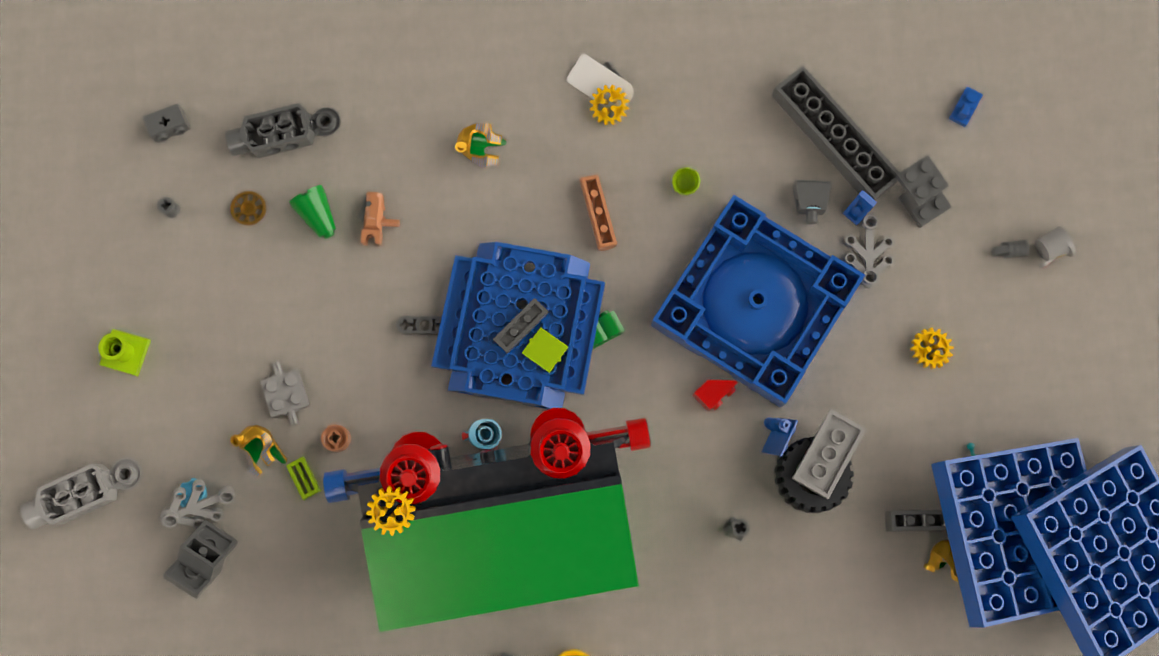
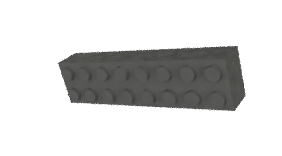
M804 66L800 67L775 87L772 97L858 193L863 190L876 201L898 183L895 176L900 172Z

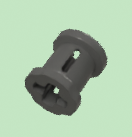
M163 197L157 203L158 210L168 218H175L180 213L179 205L169 197Z

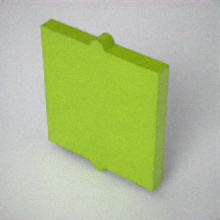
M540 327L535 336L529 339L530 342L522 354L550 373L557 362H561V357L568 349V346Z

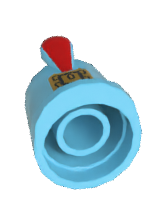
M481 419L475 421L468 431L462 432L461 437L464 441L469 440L471 445L478 449H491L496 447L501 441L502 431L496 421Z

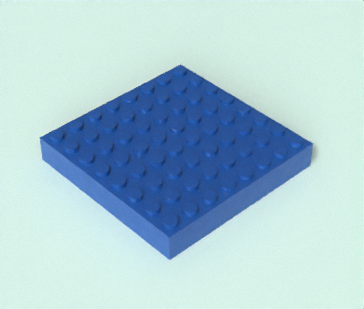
M1079 438L931 464L969 628L989 627L1059 611L1011 516L1087 471Z
M1136 445L1121 449L1011 516L1083 656H1125L1159 632V477L1142 445Z

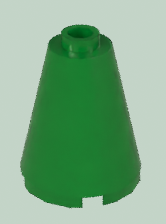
M322 185L314 186L304 194L300 193L289 201L294 211L319 238L324 237L326 240L335 235L336 226L325 189Z

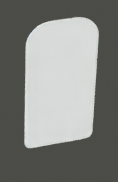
M584 53L581 54L567 77L568 83L592 99H595L592 96L593 93L598 94L597 88L604 90V85H607L609 89L611 85H615V90L618 87L622 88L621 94L627 93L625 99L631 100L634 94L633 87L629 82ZM606 93L605 98L609 101L611 95ZM618 100L616 103H612L609 101L608 105H601H603L606 108H609L610 111H612L611 106H620L621 100Z

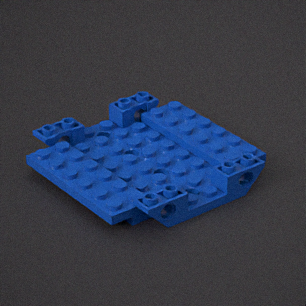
M501 242L479 243L477 256L473 258L455 255L431 365L432 368L454 371L451 373L448 391L484 398L488 396L521 402L523 405L543 409L562 408L565 392L584 395L605 289L604 281L588 279L590 263L569 254ZM527 263L535 265V269L532 272L524 270ZM535 298L549 313L520 341L518 346L514 347L507 354L493 339L523 310L517 307L519 300H526L529 304ZM540 327L568 346V349L561 357V362H557L550 373L522 354L530 342L529 339L535 336ZM507 374L511 375L512 382L504 385L501 382L502 377Z

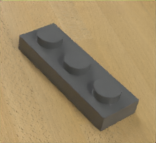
M534 298L493 341L508 354L549 313L548 310Z

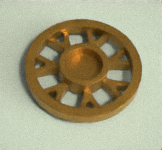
M241 192L235 196L231 203V215L239 224L245 226L255 225L266 214L265 200L256 192ZM248 195H253L252 201L248 200ZM242 197L244 202L240 205L237 201ZM260 199L262 204L256 206L255 202ZM234 208H240L241 212L235 213ZM257 209L262 210L261 215L256 214ZM244 214L246 216L244 221L239 220V218ZM254 215L255 220L250 222L249 216Z

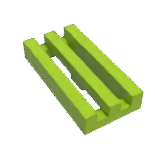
M304 456L286 465L302 500H306L321 492V488ZM302 462V464H303V466H304V468H305V470H306V472H307V474H308V476H309V478H310V480H311V482H312V484H313V486H314V488H315L314 490H312V488H311V486H310V484H309V482H308V480H307V478H306V476H305V474H304V472H303V470H302V468H301V466H300L299 463ZM293 466H296L308 491L307 494H305L292 468Z

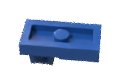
M967 86L953 109L949 120L966 127L983 94Z
M862 190L842 214L857 226L877 202Z

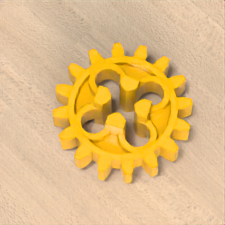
M604 85V90L597 88L598 94H592L595 99L589 101L593 104V107L589 109L595 111L592 116L594 118L599 117L597 121L599 123L604 120V125H608L609 121L612 125L616 124L615 120L622 122L621 116L627 117L625 110H630L626 106L630 102V100L625 99L627 93L621 94L622 88L618 87L615 90V85H611L610 89L607 85ZM606 93H610L609 101L612 103L621 100L620 106H611V110L614 112L612 118L609 117L611 112L609 108L604 107L601 111L598 109L599 104H609V101L605 98Z
M930 327L928 332L926 329H923L921 334H915L916 339L911 341L914 346L910 348V351L915 352L912 358H918L916 364L922 362L923 368H927L930 365L931 370L935 369L936 366L938 368L943 367V363L947 364L949 362L948 358L953 356L949 351L954 349V346H949L952 339L945 338L947 333L940 334L941 329H937L934 332L933 327ZM933 337H936L937 343L932 346V349L935 351L930 353L929 357L931 360H928L926 355L931 352V347L929 346L935 341ZM920 342H923L926 348L921 347ZM937 349H941L943 351V355H941L940 351Z
M388 486L387 492L381 488L378 490L379 496L377 494L371 496L374 502L369 501L367 503V506L371 507V509L367 510L366 515H372L368 522H375L374 530L376 531L381 528L382 535L387 530L390 531L391 536L394 535L395 530L401 534L403 532L402 526L409 528L411 524L408 520H413L415 517L413 514H410V512L416 510V507L410 506L413 498H406L407 491L401 494L400 487L392 491V487ZM395 499H400L402 505L396 507L394 513H391L387 518V522H381L380 517L384 516L388 508L393 506ZM384 500L386 506L381 507L379 501ZM396 515H402L403 521H397Z

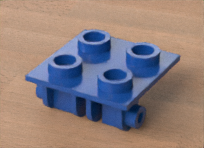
M767 417L764 420V426L771 430L761 452L782 456L788 448L791 436L796 431L798 420Z

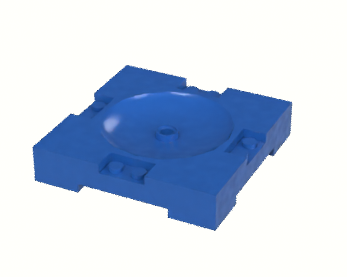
M733 195L675 287L671 290L653 318L651 327L697 356H702L732 375V378L781 408L788 402L824 340L859 287L865 274L834 255H827L765 217L766 214ZM753 297H759L762 304H756L753 301Z

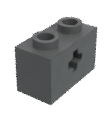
M178 103L143 116L148 134L156 143L167 141L168 138L175 135H183L191 129L185 112Z

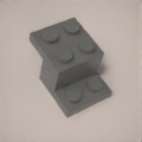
M926 155L895 176L905 190V193L899 199L919 228L952 207L942 193L944 189L949 187V184L929 155Z
M205 520L180 546L177 560L164 573L163 578L195 599H198L221 573L225 558L237 546L238 540Z

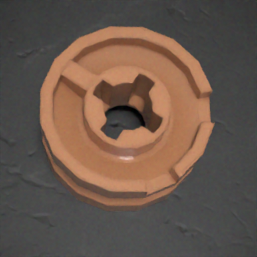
M331 424L322 432L321 442L327 450L342 452L348 448L351 442V435L345 427ZM334 435L340 436L337 442L333 441Z

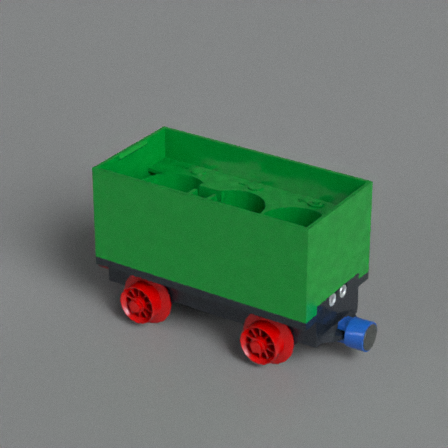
M553 407L543 411L534 420L530 431V442L525 445L499 450L498 446L491 449H484V451L476 454L450 457L447 444H442L434 435L427 432L413 431L403 435L394 444L392 451L385 456L380 468L347 473L345 469L324 472L323 489L328 503L350 500V495L359 494L362 517L359 521L379 632L638 587L639 582L615 448L629 447L630 451L651 448L647 419L625 421L626 426L587 432L582 420L575 412L566 408ZM388 486L392 487V491L400 487L401 494L407 491L406 498H413L410 506L416 507L415 511L410 512V514L415 516L413 520H408L411 524L410 527L402 526L403 532L400 534L395 530L393 536L390 535L388 530L382 535L381 528L375 531V522H368L372 515H366L367 510L371 509V507L367 506V503L369 501L374 502L371 496L373 494L379 496L378 490L381 488L387 492ZM395 499L393 506L388 508L384 516L380 517L381 522H387V518L391 513H394L396 507L402 505L400 499ZM380 500L379 505L381 507L386 506V502ZM396 515V520L403 521V516Z

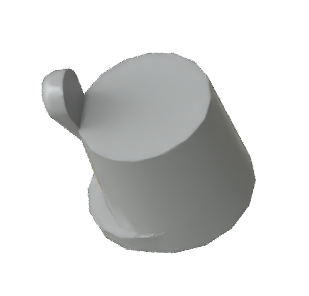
M1060 226L1035 241L1039 255L1045 260V262L1039 264L1041 269L1045 268L1056 258L1064 255L1072 257L1076 253L1070 235Z

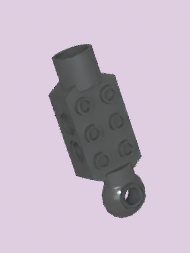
M300 103L244 116L240 128L226 131V142L233 156L252 152L258 158L313 145L317 135L331 136L335 134L341 125V118L339 113L333 108L322 107L313 115H310ZM330 120L327 126H323L326 121Z

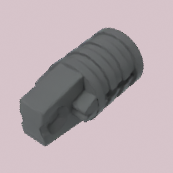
M1025 239L1022 241L1001 242V246L991 249L992 257L1003 256L1004 259H1009L1012 257L1028 256V241Z

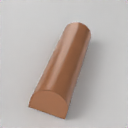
M597 174L581 177L579 181L598 250H610L617 246V241L599 176Z

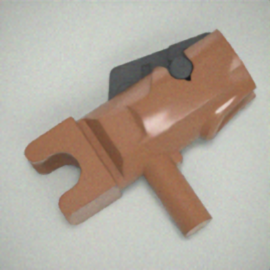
M367 192L358 217L364 222L361 231V244L364 246L368 245V241L372 237L375 238V243L378 247L382 246V226L400 227V220L386 219L383 216L385 203L382 193Z

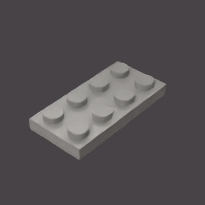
M830 409L792 479L820 496L829 499L866 429Z

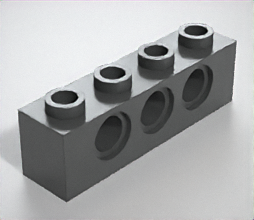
M942 510L885 512L886 532L946 530Z

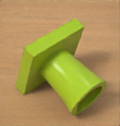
M112 329L111 333L105 335L99 342L98 350L102 356L99 365L139 376L151 340Z

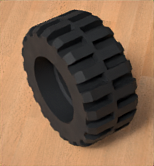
M815 436L805 437L790 444L783 455L778 457L776 461L777 467L774 469L776 479H774L775 485L779 487L777 491L780 496L783 495L784 501L787 504H791L794 509L802 510L805 513H820L832 510V508L839 506L843 499L847 498L849 495L848 490L853 486L851 478L854 477V471L850 469L852 465L851 460L848 462L829 499L819 494L806 492L798 482L792 479L797 465L803 459Z

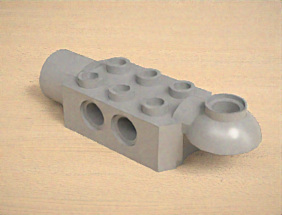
M132 458L119 459L113 464L111 469H108L103 464H89L37 488L36 498L21 505V516L25 524L31 529H36L47 523L50 525H63L116 501L119 489L129 490L135 487L141 480V467ZM129 469L130 476L126 478L125 473Z

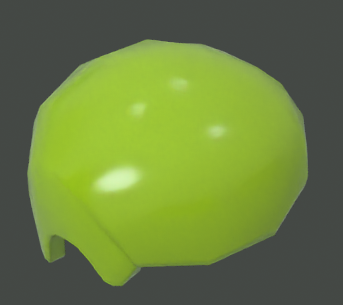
M689 167L678 169L672 177L674 190L686 196L694 194L701 182L699 173Z

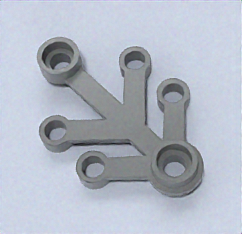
M873 214L866 215L862 220V226L865 229V249L857 242L854 235H848L844 239V244L847 247H852L865 260L864 267L856 260L855 254L848 253L844 257L845 263L852 265L855 269L865 274L861 282L865 287H874L879 281V274L886 267H890L894 263L892 255H885L881 263L874 268V260L886 249H890L894 245V239L890 236L885 237L874 250V229L878 226L879 221ZM866 221H870L872 226H868ZM848 238L853 240L852 244L848 243ZM885 240H889L891 245H886ZM851 256L853 258V262H849L847 260V257ZM885 258H889L891 263L887 264ZM866 276H871L872 281H868Z
M197 479L192 483L193 491L186 506L178 509L181 501L186 498V490L183 487H178L173 491L174 499L170 508L160 513V522L167 528L175 527L179 523L197 529L204 522L203 517L219 521L223 518L221 508L216 507L209 510L204 509V507L219 501L223 504L232 503L235 499L234 489L230 486H223L218 493L198 501L200 494L205 490V482ZM188 514L196 515L193 518L185 517Z

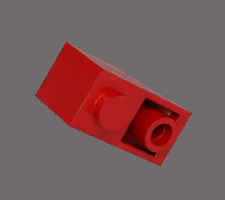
M707 380L692 396L708 412L711 409L715 411L723 404L721 401L723 397L727 396L729 398L737 390L735 386L738 382L736 380Z

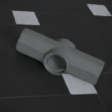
M731 516L725 524L723 531L729 538H735L741 542L749 532L750 526H748L746 520Z

